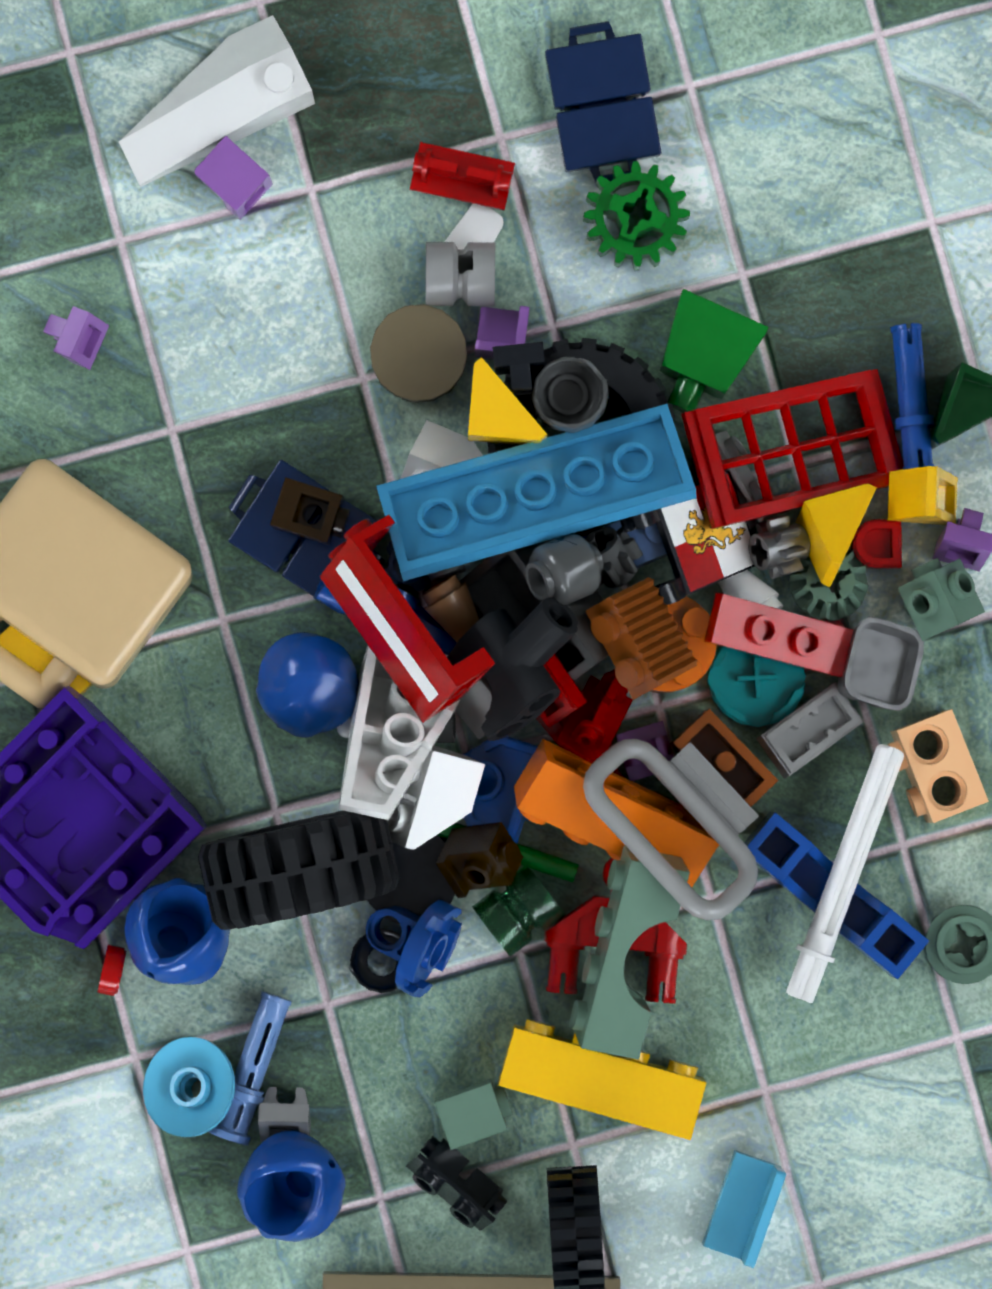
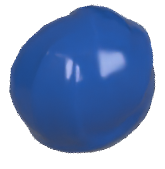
M297 632L280 638L267 650L260 664L256 694L262 709L278 728L296 737L309 738L319 733L331 731L352 717L359 686L357 670L345 648L334 640L313 633Z
M174 878L168 882L157 884L140 894L128 910L124 928L127 947L136 968L147 977L166 984L195 985L209 980L223 964L229 945L230 930H221L212 921L204 885L194 884L182 878Z
M282 1131L265 1139L252 1152L239 1177L237 1196L245 1218L257 1227L263 1237L299 1242L320 1235L334 1221L342 1206L346 1182L345 1176L335 1157L319 1141L303 1132Z

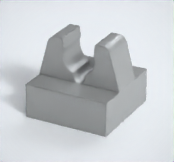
M269 1087L267 1089L263 1103H259L258 1125L260 1142L282 1131H299L310 1136V1107L304 1088L296 1087V1098L291 1104L278 1102L277 1087Z

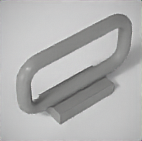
M623 739L612 745L589 767L585 773L583 789L585 798L592 810L691 915L706 921L722 919L750 895L757 883L758 867L754 855L738 835L759 815L691 742L668 761L648 742L639 739ZM627 759L641 761L734 860L738 868V877L716 899L706 900L699 896L606 795L603 787L605 779Z

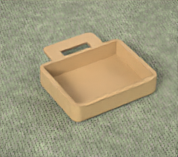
M38 459L30 463L0 502V623L2 620L54 657L43 673L40 674L0 645V682L38 709H43L64 687L70 686L77 675H80L97 688L107 689L114 686L189 587L193 577L191 565L183 555L47 459Z

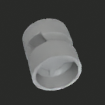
M426 242V306H453L457 299H463L467 306H495V242H468L464 249H458L454 242Z

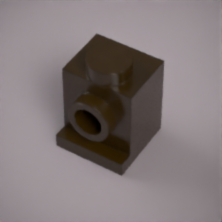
M285 477L270 525L273 529L329 546L332 536L342 538L350 510L342 508L344 502L343 495ZM311 506H317L323 512L322 519L316 524H310L304 518L306 509Z
M497 822L452 828L436 861V865L457 898L467 897L469 890L511 885L521 865L523 856L503 823Z

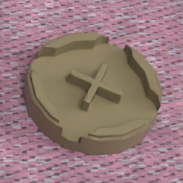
M425 304L404 306L388 314L376 328L370 346L372 369L381 386L394 396L412 403L431 402L450 393L462 377L467 363L466 338L458 323L443 310L426 306Z

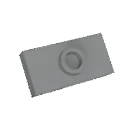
M834 682L756 739L785 779L864 721L848 698L839 693L838 684Z

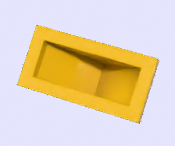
M482 357L478 359L473 366L468 441L522 445L526 443L539 444L547 438V433Z
M938 466L890 471L888 520L932 525H946L947 522L956 524L958 477Z
M867 483L804 501L795 523L803 526L809 536V558L821 584L831 587L877 487Z

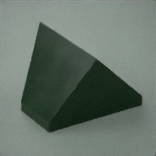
M961 362L946 376L934 418V427L930 431L932 450L992 418V375Z

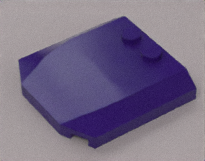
M70 686L64 687L0 752V899L32 931L47 937L52 935L75 943L74 946L82 949L88 947L208 827L196 808L90 700Z

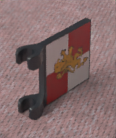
M726 471L734 506L741 503L730 472ZM699 482L694 484L696 499L620 520L622 528L626 533L635 529H643L656 523L675 576L674 579L654 585L659 588L658 595L664 597L663 604L665 605L673 604L692 593L755 566L749 554L748 545L752 535L747 521L712 529Z

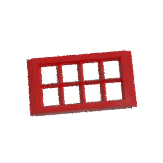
M878 369L707 406L681 414L712 529L800 509L806 500L867 483L877 487L876 490L889 487V472L903 470L904 467ZM856 392L865 427L837 433L828 398ZM818 400L827 436L799 442L790 406ZM780 409L789 445L761 451L751 415ZM741 418L751 454L722 460L713 424ZM868 436L877 472L849 478L840 443ZM830 445L839 481L811 487L802 452ZM792 454L801 490L773 496L764 460ZM753 463L763 499L734 506L725 470Z

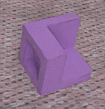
M227 136L195 168V175L223 200L226 208L239 220L245 216L273 185L270 175Z
M520 306L519 311L481 307L475 343V358L482 357L494 360L492 347L526 343L530 307Z

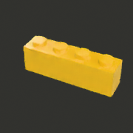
M526 1019L525 1027L514 1024L498 1079V1086L691 1140L707 1084L703 1077L696 1076L698 1067L671 1059L669 1060L668 1067L648 1062L650 1054L641 1051L639 1060L582 1049L575 1032L572 1040L553 1035L555 1026L532 1019Z

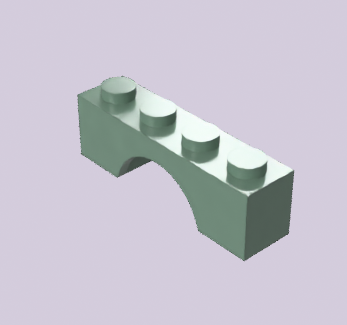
M624 845L620 860L614 859L610 866L607 887L612 891L608 906H602L597 914L595 935L599 937L595 954L589 953L584 963L582 981L587 984L583 999L574 1002L570 1017V1028L574 1030L582 1049L639 1060L651 1012L644 997L632 989L625 981V959L633 942L644 931L659 923L677 920L681 905ZM660 853L687 882L690 872L683 859Z

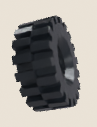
M597 1165L547 1168L554 1289H605Z

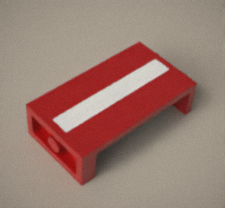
M387 515L372 524L367 518L354 525L343 535L346 541L329 553L328 557L331 562L319 577L424 723L459 701L494 666L495 662L486 649L482 647L454 666L451 664L372 553V550L393 526L394 520L390 515Z

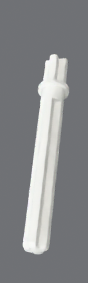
M879 744L876 747L803 945L798 944L796 947L801 952L786 993L790 996L813 1003L828 962L834 963L835 958L831 956L904 759V753L899 749L885 744Z

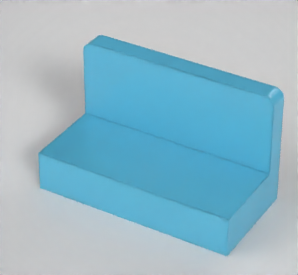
M734 1150L702 1242L703 1246L741 1259L745 1266L754 1268L786 1177V1172L783 1168Z

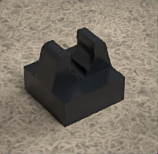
M543 342L492 347L496 375H511L512 393L515 397L532 395L531 372L540 371L545 365Z

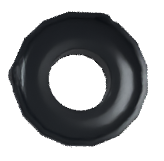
M380 929L383 938L390 943L398 942L401 937L395 931ZM366 934L360 937L353 947L350 958L349 970L352 975L355 976L360 985L369 991L378 993L399 991L395 983L396 968L399 961L396 960L395 969L389 975L378 976L372 973L368 967L367 959L370 953L376 949L370 945Z

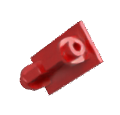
M420 142L413 162L410 190L505 211L515 163Z
M615 669L605 673L601 680L592 675L589 677L581 692L587 702L570 713L555 742L591 764L608 750L633 699L626 696L628 693L627 688L618 682Z

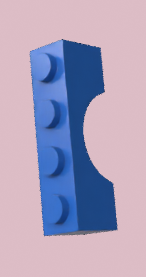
M769 812L744 843L748 846L756 859L757 865L815 913L833 862L776 812ZM857 883L839 934L889 976L899 979L928 944L929 940L891 908Z

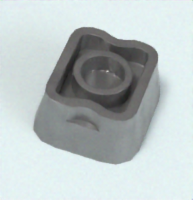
M868 617L860 621L853 631L843 675L838 679L839 693L845 698L859 700L879 709L900 711L907 707L914 695L924 653V641H922L919 633L909 627L881 618Z

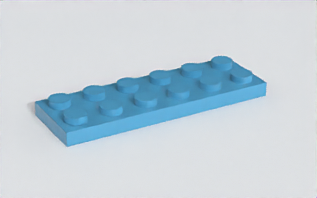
M668 404L596 423L592 427L576 433H561L547 437L540 443L522 444L376 486L384 515H390L395 522L389 529L403 581L697 498L696 488Z

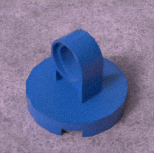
M438 899L421 916L398 906L386 907L371 914L365 929L367 939L370 945L377 951L399 961L395 975L397 989L418 998L431 989L433 985L425 980L434 968L443 972L455 949L462 923L454 920V917L457 918L462 914L460 908ZM385 916L394 917L401 925V937L396 943L386 941L381 935L380 924Z

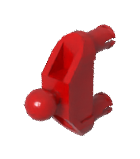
M609 858L604 864L602 871L606 886L610 866L614 860L612 858ZM594 895L545 931L544 941L547 947H551L548 983L546 986L547 992L560 993L561 974L565 973L564 994H578L577 981L580 950H585L586 946L597 947L599 937L595 935L597 914L602 906H608L610 897ZM663 922L644 931L633 942L629 950L645 951L644 955L649 956L646 995H644L645 1001H659L660 983L663 982V1003L675 1004L679 959H684V955L687 954V943L666 922Z

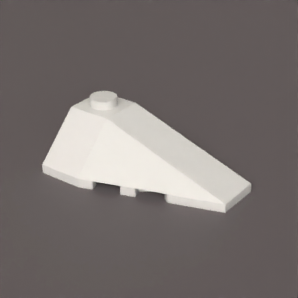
M274 16L265 18L228 36L119 141L140 187L207 156L225 136L234 143L315 104L312 89Z
M367 645L358 677L359 686L351 718L338 809L389 820L456 710L460 700L423 723Z

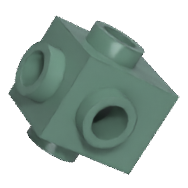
M938 558L911 570L915 578L914 580L897 587L904 601V608L912 618L922 641L985 612L975 591L974 581L965 570L960 558L944 566L941 565Z

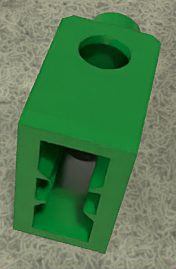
M683 289L677 302L660 367V372L677 380L668 403L672 404L674 409L684 413L697 408L704 392L722 399L764 338L769 327Z

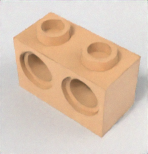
M952 709L941 711L890 731L894 742L889 743L888 746L899 749L904 753V759L899 771L906 770L912 788L906 790V795L916 817L923 815L926 823H936L989 802ZM922 731L930 732L937 741L935 754L927 760L919 757L913 746L915 737ZM940 777L950 779L955 786V796L947 805H940L934 800L932 795V786Z

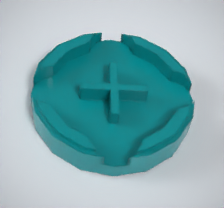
M719 646L708 670L707 683L711 699L723 715L740 725L761 727L778 723L794 711L804 694L805 669Z

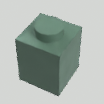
M491 1078L436 1097L434 1101L450 1150L507 1131L505 1118L513 1115L504 1087L494 1089Z

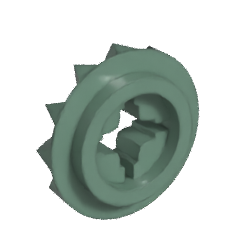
M853 550L847 551L837 572L840 576L846 575L838 582L836 586L838 593L836 595L834 592H831L828 586L811 588L815 586L819 578L809 556L806 559L800 560L803 566L802 571L790 574V591L798 607L809 616L823 621H836L853 614L862 604L869 587L866 577V566L856 559Z
M958 905L949 907L933 918L924 937L929 940L925 946L926 958L937 974L958 984L976 983L992 974V916L988 912L971 905ZM957 924L966 936H975L977 938L983 936L984 938L976 941L977 944L970 947L971 956L969 957L972 963L970 965L968 959L964 958L961 952H945L944 950L951 947L950 944L957 941Z

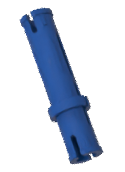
M911 323L910 328H907L906 324L890 327L893 337L899 418H896L895 426L896 430L901 431L903 470L934 466L930 428L934 427V416L928 414L921 335L922 324Z

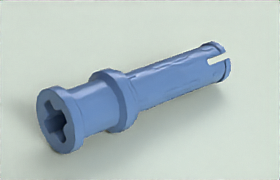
M262 991L260 1003L234 1074L235 1093L231 1107L224 1119L215 1128L210 1130L209 1133L238 1144L249 1145L251 1137L247 1133L256 1107L259 1106V1103H263L264 1092L260 1088L292 1001Z

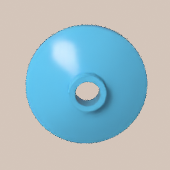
M197 1037L179 1038L162 1047L149 1063L143 1082L144 1103L151 1119L165 1132L180 1137H196L215 1128L228 1113L235 1093L234 1071L226 1054L214 1043ZM197 1080H200V1093L197 1097H194L192 1086Z

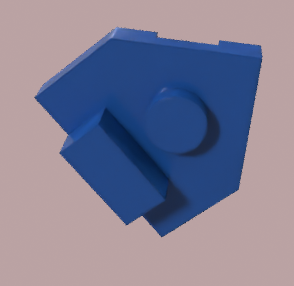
M507 736L495 741H489L488 739L482 742L481 745L463 754L485 764L472 812L463 817L467 826L502 822L516 844L518 843L525 820H530L525 818L517 809L514 785L538 746Z

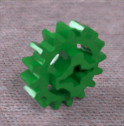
M633 161L631 171L627 174H624L619 165L613 166V180L611 182L603 176L597 178L596 184L601 193L588 192L586 202L595 207V210L584 212L583 222L595 224V227L587 232L586 237L588 241L598 239L602 241L597 253L600 257L607 255L610 251L615 253L614 266L618 268L625 258L632 259L634 271L640 269L642 259L648 258L650 263L656 267L660 264L659 252L661 250L670 256L675 254L677 248L671 239L684 240L687 230L677 225V223L686 221L690 217V210L678 208V205L685 200L686 193L685 191L674 193L671 191L675 181V177L672 174L664 180L658 179V165L653 164L648 174L641 173L638 161ZM638 185L636 191L625 196L614 194L621 188ZM655 192L664 200L669 217L666 216V213L658 210L653 199ZM644 198L645 201L642 208L644 209V219H641L638 225L634 226L632 233L628 234L630 225L628 223V213H632L635 206L638 207L640 200ZM604 215L607 216V219L615 222L619 231L617 240L607 230ZM649 235L655 238L660 237L650 245L634 247L636 241Z

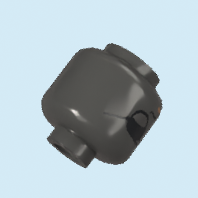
M573 533L565 535L533 549L529 557V564L525 568L526 582L530 591L538 600L543 601L548 597L555 598L559 603L567 605L596 592L601 582L603 559L597 547L589 544L583 537Z

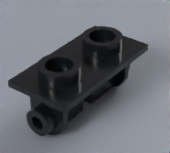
M431 1136L420 1150L427 1157L420 1153L408 1162L406 1167L414 1173L412 1178L422 1190L431 1195L438 1194L452 1206L450 1212L460 1223L469 1228L475 1226L481 1231L496 1219L488 1210L493 1215H497L508 1200L501 1195L503 1189L478 1168L474 1169L466 1181L462 1179L459 1174L468 1164L469 1160L456 1149L450 1150L449 1144L444 1138L439 1141L436 1137Z

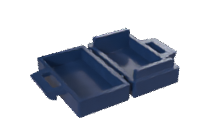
M609 21L571 27L569 29L568 46L547 49L545 51V59L554 109L563 111L564 108L579 106V109L571 108L570 111L556 114L565 172L590 169L596 183L597 178L601 176L599 170L601 166L627 162L629 171L624 172V174H627L631 171L633 161L658 157L662 151L652 97H644L650 92L651 88L642 35L638 33L615 37ZM605 32L606 39L577 43V36ZM638 95H640L641 97H644V98H639V99H637L636 97H634L632 100H627V99H626L627 97L638 96ZM613 174L602 175L610 182L613 180Z
M279 460L267 480L249 475L228 508L239 518L240 522L231 534L228 542L275 573H279L284 564L289 562L287 567L283 568L282 576L314 597L316 587L321 579L319 576L331 562L328 557L329 553L345 542L346 539L344 536L342 538L332 536L328 546L272 528L270 523L285 477L329 491V489L290 464ZM256 484L261 489L245 513L239 508ZM344 500L342 508L349 509L350 514L343 535L364 519L368 518L372 524L377 522L376 519ZM311 506L304 513L305 521L310 524H316L322 519L323 512L319 514L320 508ZM373 549L372 553L379 563L383 565L384 559ZM292 553L294 556L290 561L289 556Z

